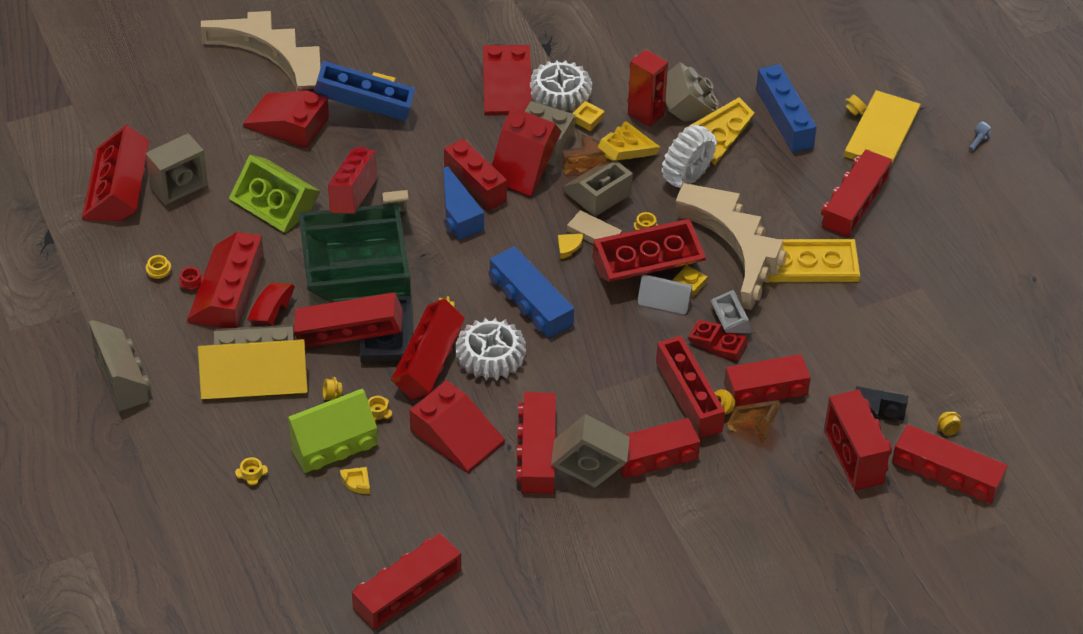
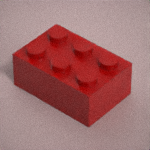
M859 389L829 396L824 432L853 490L856 491L884 484L886 472L889 470L888 461L889 456L892 454V447L890 441L885 439L881 432L879 420L874 419L869 401L863 398Z

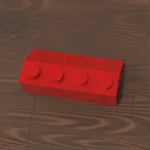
M127 124L96 148L81 217L84 220L122 221L128 215H133L138 209L139 204L137 202L142 189L141 181L145 173V153L148 152L149 139Z
M690 219L594 239L592 259L599 277L608 282L706 261L705 253Z
M236 232L214 246L203 275L204 280L199 286L188 315V323L220 328L239 327L264 257L262 235Z

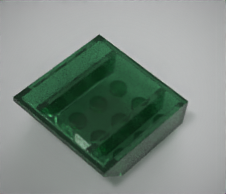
M399 203L359 207L355 214L330 213V210L298 213L308 291L330 303L388 293H396V296H411L410 272Z

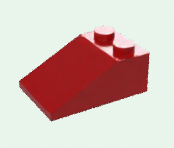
M483 45L484 115H508L511 107L525 111L532 101L530 88V45Z
M307 90L267 93L244 121L243 127L308 148L329 119L328 97Z
M511 107L501 129L492 166L507 179V188L529 197L533 196L562 132L556 123Z
M448 380L409 410L410 430L467 473L472 471L505 443L503 436L467 394Z

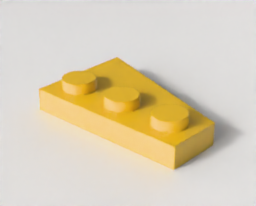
M740 97L693 123V125L707 128L716 136V151L713 154L714 159L711 160L714 165L717 164L754 117V112Z
M625 121L621 127L618 126L614 133L610 132L602 138L598 148L605 153L608 159L618 161L657 155L660 146Z

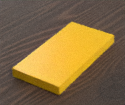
M876 90L845 149L844 157L855 160L857 156L861 157L865 149L892 159L893 165L920 110L921 104Z
M780 239L783 240L784 251H787L786 262L784 266H780L777 275L769 274L767 281L859 282L860 271L855 239Z
M304 339L198 346L201 399L308 392Z

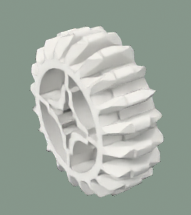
M558 60L555 63L547 61L546 65H539L538 69H534L531 75L532 101L573 113L575 109L590 99L592 94L591 78H589L588 72L583 70V66L577 67L575 62L568 64L566 60L563 63L558 62Z
M692 124L689 128L686 127L683 133L680 132L678 134V137L673 140L672 145L668 147L669 150L665 154V160L662 162V173L667 182L681 189L683 183H694L705 173L707 167L710 166L711 160L714 159L713 154L716 151V136L703 126Z
M496 317L493 321H488L484 318L483 322L480 323L475 320L473 326L466 325L465 331H460L456 342V357L461 368H465L467 374L474 373L476 379L484 376L486 381L489 377H494L497 381L499 376L507 378L509 373L515 374L517 368L522 366L526 356V342L522 337L521 330H516L515 324L508 325L506 319L498 322Z

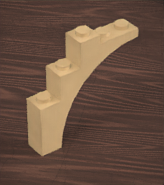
M271 11L248 12V18L201 21L203 44L234 46L255 52L279 66L291 79L296 91L307 90L314 92L321 68L319 46L296 47L295 28L272 30Z
M683 183L676 199L677 217L690 219L692 222L711 229L724 238L736 251L745 271V278L741 289L742 308L752 310L755 301H759L761 298L763 282L768 281L769 274L777 275L780 266L785 265L787 251L783 249V240L765 237V228L762 227L761 216L743 213L744 205L741 204L740 193Z

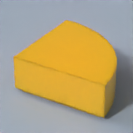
M583 234L558 235L560 259L572 256V253L581 248Z
M367 467L340 470L341 480L348 489L359 494H370Z

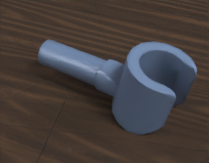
M981 121L975 127L974 132L977 134V137L970 145V151H974L983 139L987 140L990 138L991 126L984 121Z

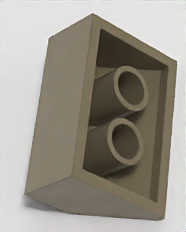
M95 320L89 321L94 354L118 412L149 402L147 391L151 390V385L147 375L142 376L141 374L143 367L140 358H134L133 356L135 349L131 338L126 339L122 329Z
M294 324L215 329L214 345L294 340Z

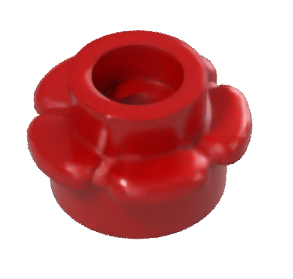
M186 267L180 272L179 285L184 289L194 290L199 287V284H202L204 278L200 274L199 269Z

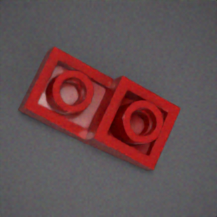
M272 282L257 298L247 320L251 324L273 326L279 309H287L295 286L288 283Z
M703 320L697 321L688 336V340L696 346L715 355L735 361L739 360L748 345L747 336L723 332L722 324Z

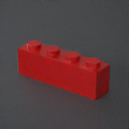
M357 147L350 151L328 183L330 213L355 214L378 178L376 150Z
M865 149L861 157L857 156L853 162L852 170L844 174L841 186L835 187L830 202L826 201L822 207V227L849 237L889 178L892 159Z
M396 293L296 308L294 334L297 340L304 339L305 348L401 333L403 309Z
M445 298L427 305L391 378V381L411 400L421 396L425 397L433 391L435 387L434 382L444 368V361L453 349L452 345L455 338L460 334L465 317Z
M678 336L657 342L656 364L686 418L690 419L699 439L723 432L725 410L683 337Z
M524 392V403H518V419H523V424L518 423L517 439L523 440L522 445L517 444V461H522V466H516V482H522L521 493L554 494L555 467L551 465L555 439L556 393Z
M909 424L906 425L897 441L892 458V463L899 465L901 468L911 470L928 479L940 482L954 490H959L990 504L993 503L1004 482L1008 467L1005 463Z
M441 533L433 538L426 539L418 548L410 553H405L388 568L381 569L375 577L366 583L359 584L352 591L353 609L373 630L461 571V553Z

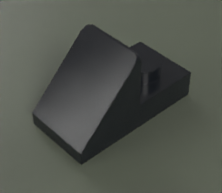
M856 386L855 390L859 389L863 398L869 401L874 419H877L878 416H883L890 419L904 420L908 395Z

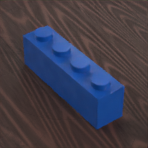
M322 61L313 93L328 97L330 100L405 121L410 110L415 88Z
M777 64L758 69L756 91L791 152L814 148L817 126L782 66Z
M515 246L490 258L488 274L494 284H498L509 300L512 299L517 304L521 313L527 315L533 321L538 331H542L548 338H551L574 325V307Z

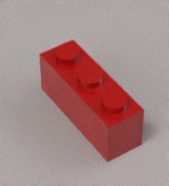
M645 49L639 55L634 56L629 64L630 79L628 82L627 114L650 127L665 114L668 62Z
M464 138L444 148V167H449L468 193L486 211L507 201V179Z
M802 354L726 367L724 385L735 400L734 407L750 406L762 402H773L779 399L807 395L809 393L811 376Z
M685 418L625 434L630 437L627 463L619 470L622 477L627 478L698 459L700 440L690 419Z

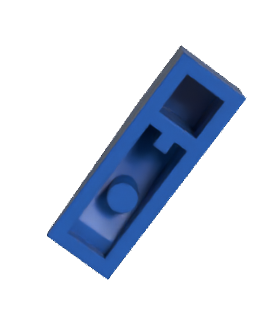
M444 167L446 214L444 224L449 233L452 232L458 240H461L484 230V212L449 167Z

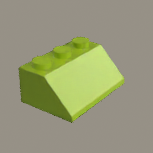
M249 155L229 199L287 233L310 213L320 190L266 158Z
M363 388L288 417L291 451L304 473L318 470L327 464L343 460L350 455L369 450L373 446L378 445L377 426Z

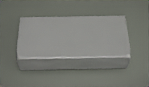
M643 274L637 303L641 306L686 315L691 303L692 285Z
M734 290L710 300L726 333L753 332Z

